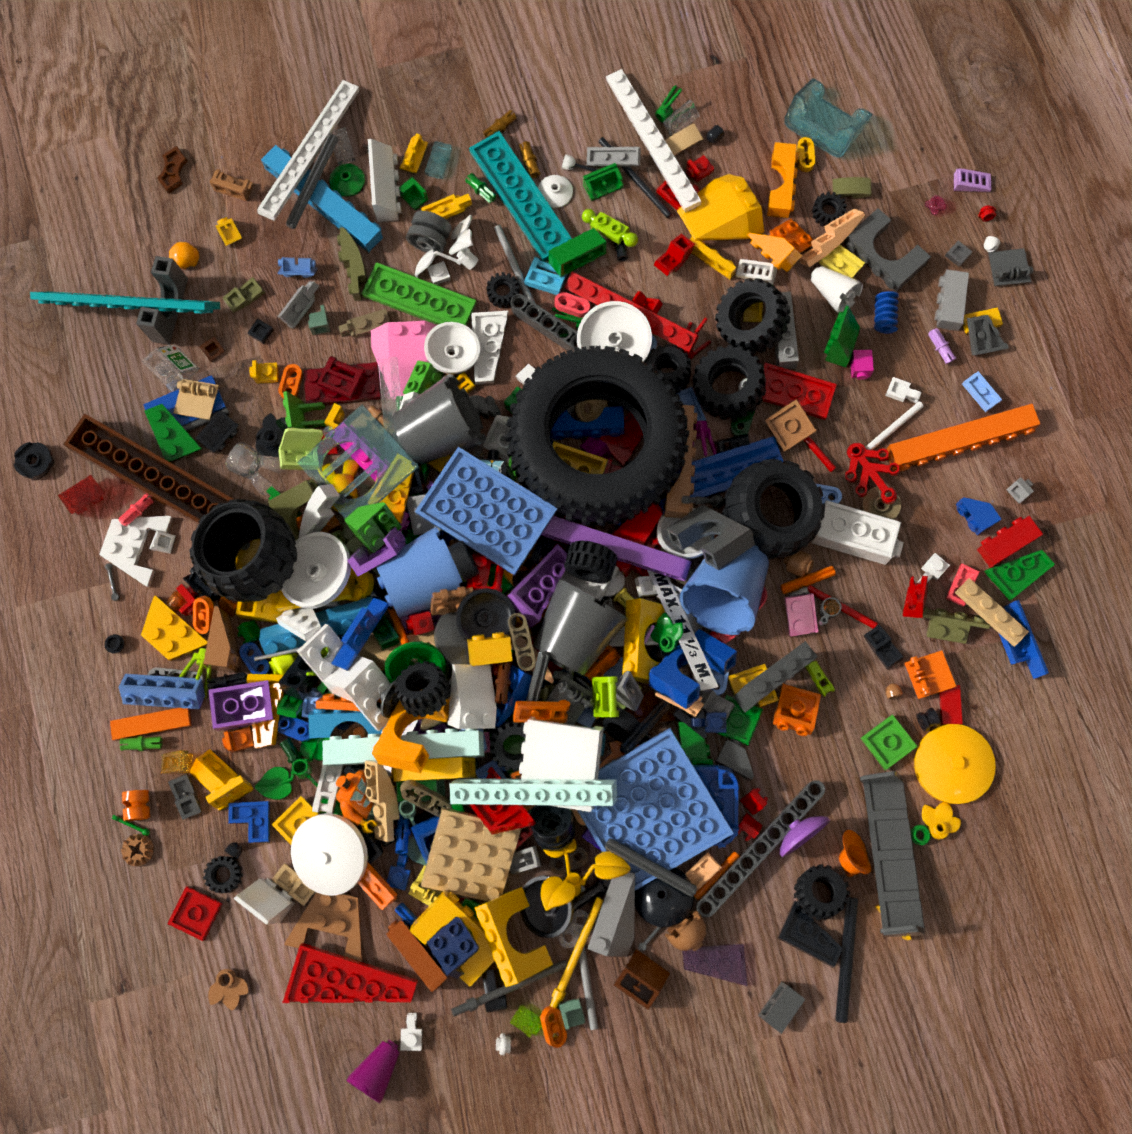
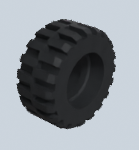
M748 278L745 279V282L739 281L735 283L736 286L728 288V293L726 295L723 294L720 299L722 300L721 304L717 305L716 310L718 314L715 315V320L718 322L716 324L717 330L724 340L730 345H734V348L742 346L745 351L749 349L754 354L756 351L759 353L765 352V348H773L776 341L780 342L782 340V334L788 330L786 325L790 323L791 317L788 314L791 311L787 305L786 297L770 282L763 281L760 278H755L754 280ZM765 302L766 312L760 324L750 330H741L740 321L744 311L754 303Z
M727 345V348L719 346L716 351L710 350L707 352V357L702 356L699 360L700 365H696L694 369L695 374L693 375V387L697 400L702 405V409L705 412H710V415L715 418L720 416L721 420H727V417H731V420H737V416H742L743 418L748 416L747 412H754L756 404H761L763 401L762 396L766 393L765 372L758 356H754V353L749 349L745 351L742 346L734 348V345ZM728 371L740 372L747 377L745 386L733 394H721L712 388L715 379Z

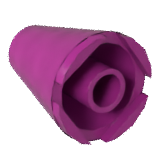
M390 1040L387 1042L382 1041L348 1076L346 1082L371 1099L381 1103L400 1053L397 1050L399 1046Z

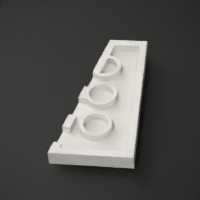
M508 311L471 313L472 331L476 334L480 343V354L477 362L474 364L475 384L494 383Z

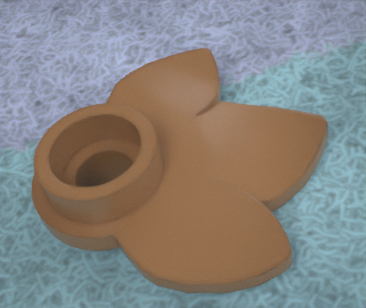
M221 970L216 976V982L209 988V1004L214 1005L222 1000L228 1009L235 1010L239 1004L240 995L249 993L248 984L243 978L237 977L233 970ZM226 975L230 977L229 983L224 982Z

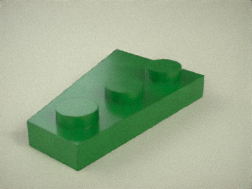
M163 404L144 410L165 460L172 462L202 450L199 444L196 443Z
M1043 550L1019 559L986 569L984 572L1010 601L1055 564Z

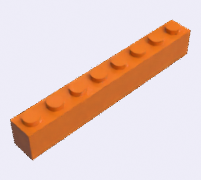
M1029 404L890 444L887 447L888 459L890 464L897 463L900 471L910 469L912 465L923 466L933 459L940 461L945 459L947 455H960L964 453V450L971 449V451L980 449L982 445L989 444V446L999 443L1000 440L1006 439L1009 441L1023 433L1025 436L1035 432V429L1040 425V421L1033 404ZM892 467V470H897V467Z

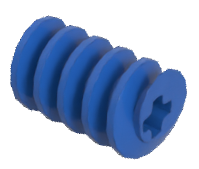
M886 291L877 294L875 297L874 329L880 333L890 334L898 330L895 327L898 324L896 320L898 314L895 313L898 311L896 305H898L897 298L899 294L897 292Z

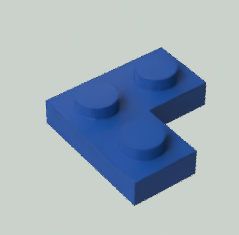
M270 801L229 803L228 823H248V843L270 842Z

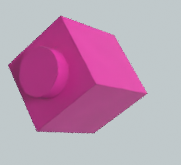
M853 350L850 358L851 378L865 380L872 375L874 371L872 350Z

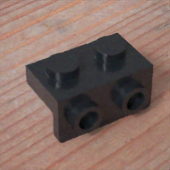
M220 410L195 438L212 453L215 451L220 452L226 446L224 441L228 437L232 439L237 434L239 424L235 423Z

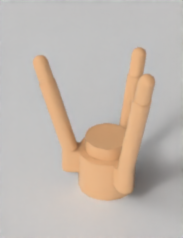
M658 692L655 693L657 697L685 710L694 717L697 716L704 706L701 702L703 697L700 695L696 702L688 709H685L671 698Z

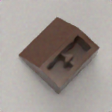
M636 949L613 985L649 1010L670 973Z

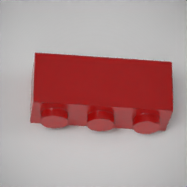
M1030 516L1024 519L1022 517L1017 518L1012 522V527L1007 529L1005 526L996 532V537L991 538L989 536L980 542L982 546L977 551L990 568L1043 535Z

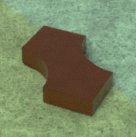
M177 146L162 155L165 165L162 173L157 178L168 194L183 185L180 173L183 166L188 162Z

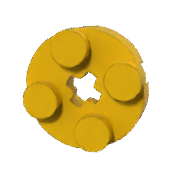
M351 567L346 587L351 592L352 598L347 600L354 602L364 599L367 595L371 594L374 578L372 574H369V571L357 576Z

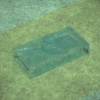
M434 142L425 175L443 179L452 151V145Z

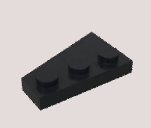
M794 901L777 939L834 968L843 948L813 918L807 917V913L803 914L800 911L802 908L800 906L797 907L796 901Z

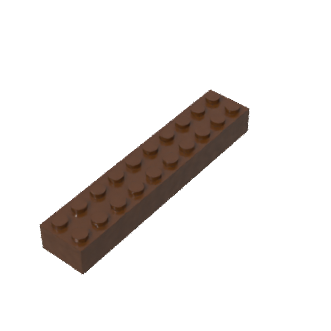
M85 413L63 444L71 452L199 525L198 521L202 516L208 514L212 507L219 503H228L229 500L233 499Z

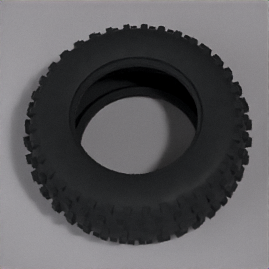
M586 346L581 347V349L578 347L574 348V352L568 350L567 354L565 351L560 353V357L556 355L553 357L554 361L551 358L548 359L547 363L541 365L542 369L537 367L534 370L535 372L531 375L532 379L527 378L524 381L525 384L522 387L524 390H519L516 394L517 404L513 403L510 406V412L513 413V417L507 419L506 426L511 429L508 434H505L506 442H510L507 455L511 457L512 471H515L516 476L519 477L517 481L520 485L522 484V487L542 498L545 502L555 506L557 510L554 516L561 518L564 515L567 521L574 523L576 520H580V523L585 526H590V522L600 526H605V522L616 525L620 524V519L622 521L627 520V517L629 520L634 519L635 515L640 514V511L645 514L652 503L657 505L661 502L660 496L663 492L669 494L671 491L669 484L679 479L680 474L677 472L679 468L684 467L686 460L682 458H684L685 453H688L689 445H685L687 437H689V430H686L688 428L687 415H684L683 403L679 401V394H676L671 381L666 383L667 378L664 376V373L661 370L656 372L655 366L650 361L644 363L642 362L643 358L639 355L634 354L631 356L629 351L621 348L618 352L615 351V347L605 346L604 349H601V346H589V349ZM587 400H605L616 403L629 411L637 420L643 433L644 446L630 464L612 473L590 474L574 469L559 457L550 441L552 428L564 411L577 403Z

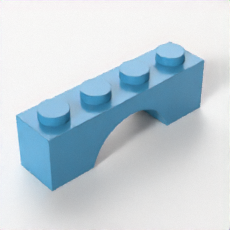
M314 708L308 714L309 738H329L333 729L345 721H354L361 724L368 734H380L381 736L383 730L382 728L380 731H377L360 711Z

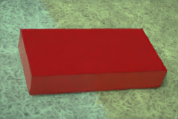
M956 685L955 688L939 692L941 725H962L960 685Z

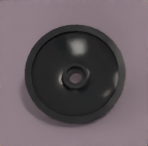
M489 588L478 589L469 593L459 604L456 613V625L460 635L466 642L468 639H472L474 635L492 637V633L504 632V635L510 637L508 619L515 613L512 602L503 593ZM483 614L487 616V619L484 622H482L480 619L481 615ZM516 617L512 619V625L514 627L516 623Z
M677 868L670 870L672 873L690 882L689 878ZM658 878L635 890V907L637 912L646 922L657 927H672L679 924L689 915L693 907L694 896L690 897ZM661 891L665 892L663 899H660L658 896Z
M548 875L534 877L524 885L523 891L529 907L520 911L521 918L526 927L532 933L542 938H553L565 932L571 924L574 913L573 900L568 904L554 907L548 911L545 910L541 900V887L546 879L552 877Z

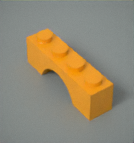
M778 142L774 144L771 168L781 174L784 184L778 189L770 191L767 216L788 218L790 211H794L795 200H792V195H795L796 184H793V179H796L798 168L794 167L799 157V152H796V144Z

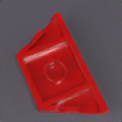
M490 767L487 771L488 776L486 779H501L496 771ZM469 804L491 835L535 824L533 818L522 805Z

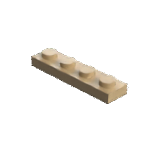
M970 578L955 592L1011 645L1016 646L1029 632Z

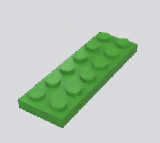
M377 262L361 293L362 297L436 325L445 322H457L467 325L472 315L471 313L477 304L476 300Z

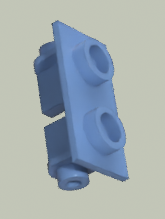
M282 257V259H278V266H281L278 274L285 277H292L294 275L311 277L317 271V267H315L316 261L312 260V258H298V264L295 263V258Z

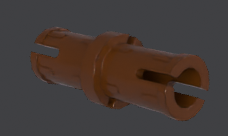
M510 662L498 664V679L495 680V685H497L495 703L501 704V702L503 704L508 703V688L511 686L509 678L512 663Z

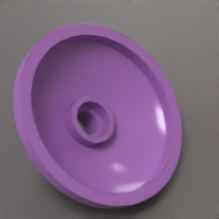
M815 816L803 821L797 819L790 824L791 830L784 837L780 848L781 857L784 858L819 833L831 821L829 817Z

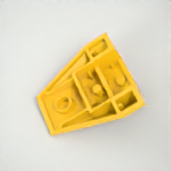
M728 174L714 179L697 193L701 200L700 206L688 212H684L682 207L677 211L695 241L750 239L747 235L748 233H764L762 207L743 177Z

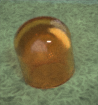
M174 591L168 598L167 605L172 610H179L186 600L178 591Z

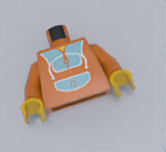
M358 770L355 774L348 773L346 777L340 776L336 781V786L340 788L336 799L340 803L344 818L357 826L361 825L364 833H372L373 831L369 830L367 825L370 824L376 827L377 824L373 820L365 821L374 804L367 801L364 770Z

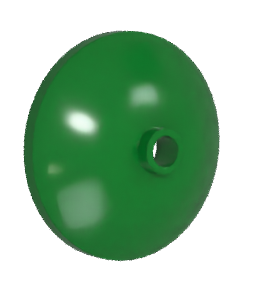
M405 643L395 648L387 657L385 674L388 681L392 683L398 675L402 674L401 672L404 669H408L409 665L412 664L413 666L416 662L423 663L424 661H428L429 664L431 662L435 663L445 673V658L438 648L429 643Z

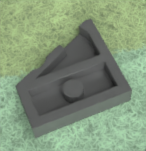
M988 315L967 318L972 355L1009 348L1008 344L1004 343L999 336L1000 332L993 326L992 320Z

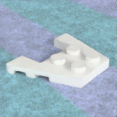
M171 516L141 517L134 519L128 526H123L118 519H112L99 555L150 588L155 571L137 566L149 530H160L169 533L173 518Z

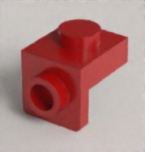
M638 291L632 299V302L658 314L663 305L660 299L648 298L642 291Z
M181 584L176 589L187 603L179 611L185 616L192 615L193 602L197 599L195 597L197 593L191 586L186 587Z
M429 611L408 615V619L405 620L407 630L411 631L414 635L434 630Z

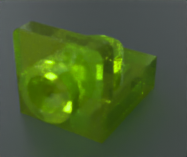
M522 1004L510 1021L512 1025L527 1034L526 1036L529 1038L532 1034L536 1036L542 1027L541 1023H539L540 1016Z

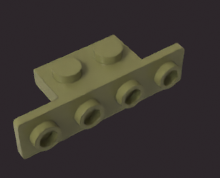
M926 606L924 609L923 618L930 619L926 633L927 637L966 644L971 626L986 629L991 627L980 615L973 617L967 616L963 612L950 613L942 608L932 610Z

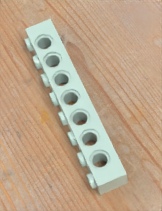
M457 778L450 783V804L613 806L617 801V780Z

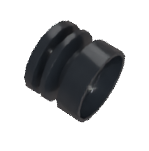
M535 805L532 808L530 816L535 824L530 827L537 844L542 849L550 852L561 851L573 842L575 824L570 809L550 805Z

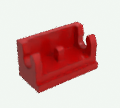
M922 575L921 583H915V578L912 576L906 594L903 617L923 618L928 593V576Z

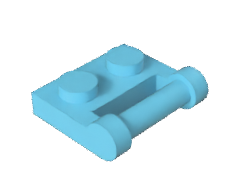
M534 257L524 285L551 294H559L568 274L560 277L557 274L538 269L539 267L557 273L549 263Z

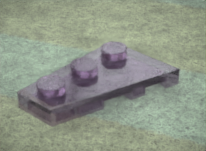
M744 944L702 946L696 951L692 949L682 951L684 970L747 986Z

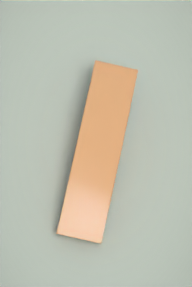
M853 209L825 225L826 233L811 241L813 248L802 254L799 262L807 267H811L827 256L856 228L865 216L864 212Z

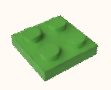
M893 714L860 738L884 770L890 768L917 747Z

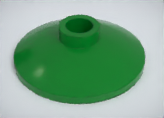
M342 164L331 172L329 183L333 191L336 190L343 197H350L362 190L365 184V176L358 166Z

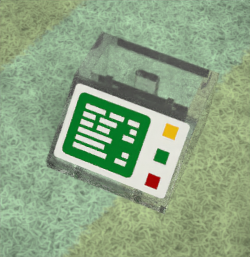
M175 343L155 348L142 360L143 364L171 392L178 389V381L182 379L188 380L200 369Z

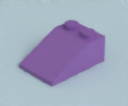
M268 680L209 690L212 725L216 731L236 729L273 720Z

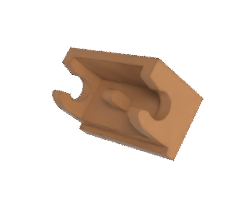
M216 169L212 179L209 181L214 191L244 201L248 200L254 186L250 179L242 180L224 174L219 169Z

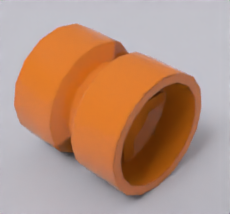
M149 790L122 792V804L126 806L123 809V821L150 819V807L146 805L149 802Z

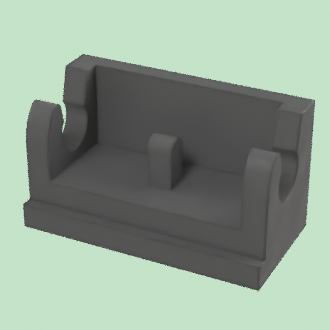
M781 982L758 1016L782 1034L805 1001V998Z

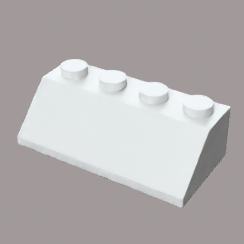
M368 139L372 206L377 222L399 220V213H402L401 203L397 199V197H400L399 186L396 185V181H399V172L395 170V165H398L397 154L393 153L391 146Z

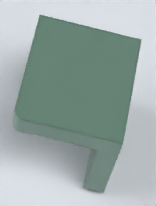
M320 305V312L309 314L310 321H308V325L312 335L331 332L328 314L324 305Z
M579 998L559 1003L565 1030L585 1023Z

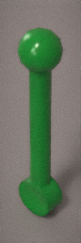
M113 815L111 818L142 832L144 836L150 834L148 828L143 829L128 821H123L122 818Z

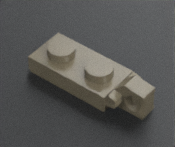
M386 309L352 318L346 324L338 327L342 337L351 335V337L356 336V338L371 334V330L390 322Z

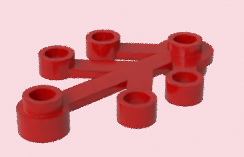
M861 443L851 444L847 449V455L851 461L849 470L845 473V478L849 483L855 482L857 480L856 470L858 462L862 465L860 483L855 489L857 496L865 497L867 495V484L870 476L882 492V501L885 504L895 503L897 500L896 491L893 488H888L877 472L896 476L900 473L899 465L897 463L889 465L869 463L866 459L868 457L886 461L889 458L888 450L884 448L878 451L868 450ZM855 449L860 450L857 454H854L853 451ZM886 453V456L880 457V454ZM897 467V470L892 472L891 468ZM854 474V478L848 479V475ZM863 488L865 492L859 493V489ZM891 492L892 496L886 497L885 494Z

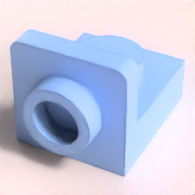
M312 688L311 692L303 700L302 717L308 718V714L316 708V700L323 697L324 694L319 692L317 688Z

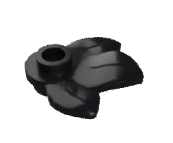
M272 413L265 416L262 422L264 430L261 433V441L264 445L272 447L276 444H281L284 431L289 428L285 421L286 417L276 420ZM269 434H272L274 436V439L268 440L267 436Z

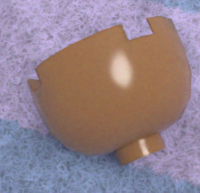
M697 911L690 912V917L685 918L675 926L669 927L667 929L669 934L665 933L668 941L680 951H689L691 949L696 951L703 945L702 941L705 939L707 928L703 918Z

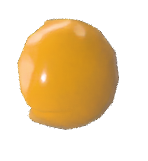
M178 242L170 249L169 258H173L181 269L186 270L189 266L197 265L199 252L190 243Z

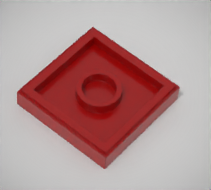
M186 886L167 924L201 941H205L223 903Z

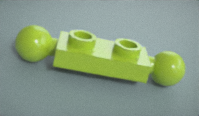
M592 209L583 211L582 220L590 224L591 229L595 228L599 234L617 244L624 240L627 247L637 245L638 237L635 233L630 232L628 226L603 212L596 216Z

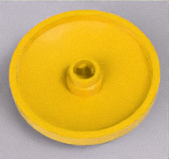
M959 724L939 726L928 732L920 740L914 755L916 777L923 789L941 802L949 804L972 802L989 789L994 779L996 764L993 751L986 739L970 727Z

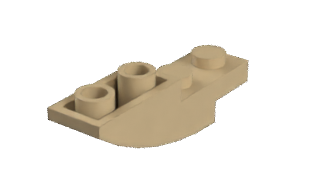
M366 760L364 770L366 777L365 793L367 801L374 804V821L377 824L374 827L375 839L385 842L394 841L393 820L400 818L393 784L383 765L378 764L376 761Z

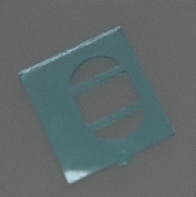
M363 404L335 429L330 426L324 428L323 435L325 438L297 462L311 479L313 478L318 487L319 485H329L330 482L326 479L327 476L359 448L371 459L373 463L339 493L340 497L333 504L344 519L358 507L379 503L419 467ZM342 443H354L322 471L323 461L331 449ZM377 470L376 481L365 495L355 499H345L347 495Z

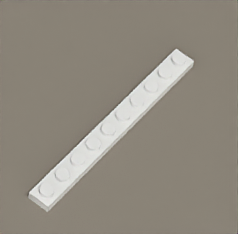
M618 70L606 76L609 86L684 212L700 206L701 200L623 70Z
M344 80L341 82L258 207V214L275 221L319 154L328 135L332 134L359 92L358 86Z

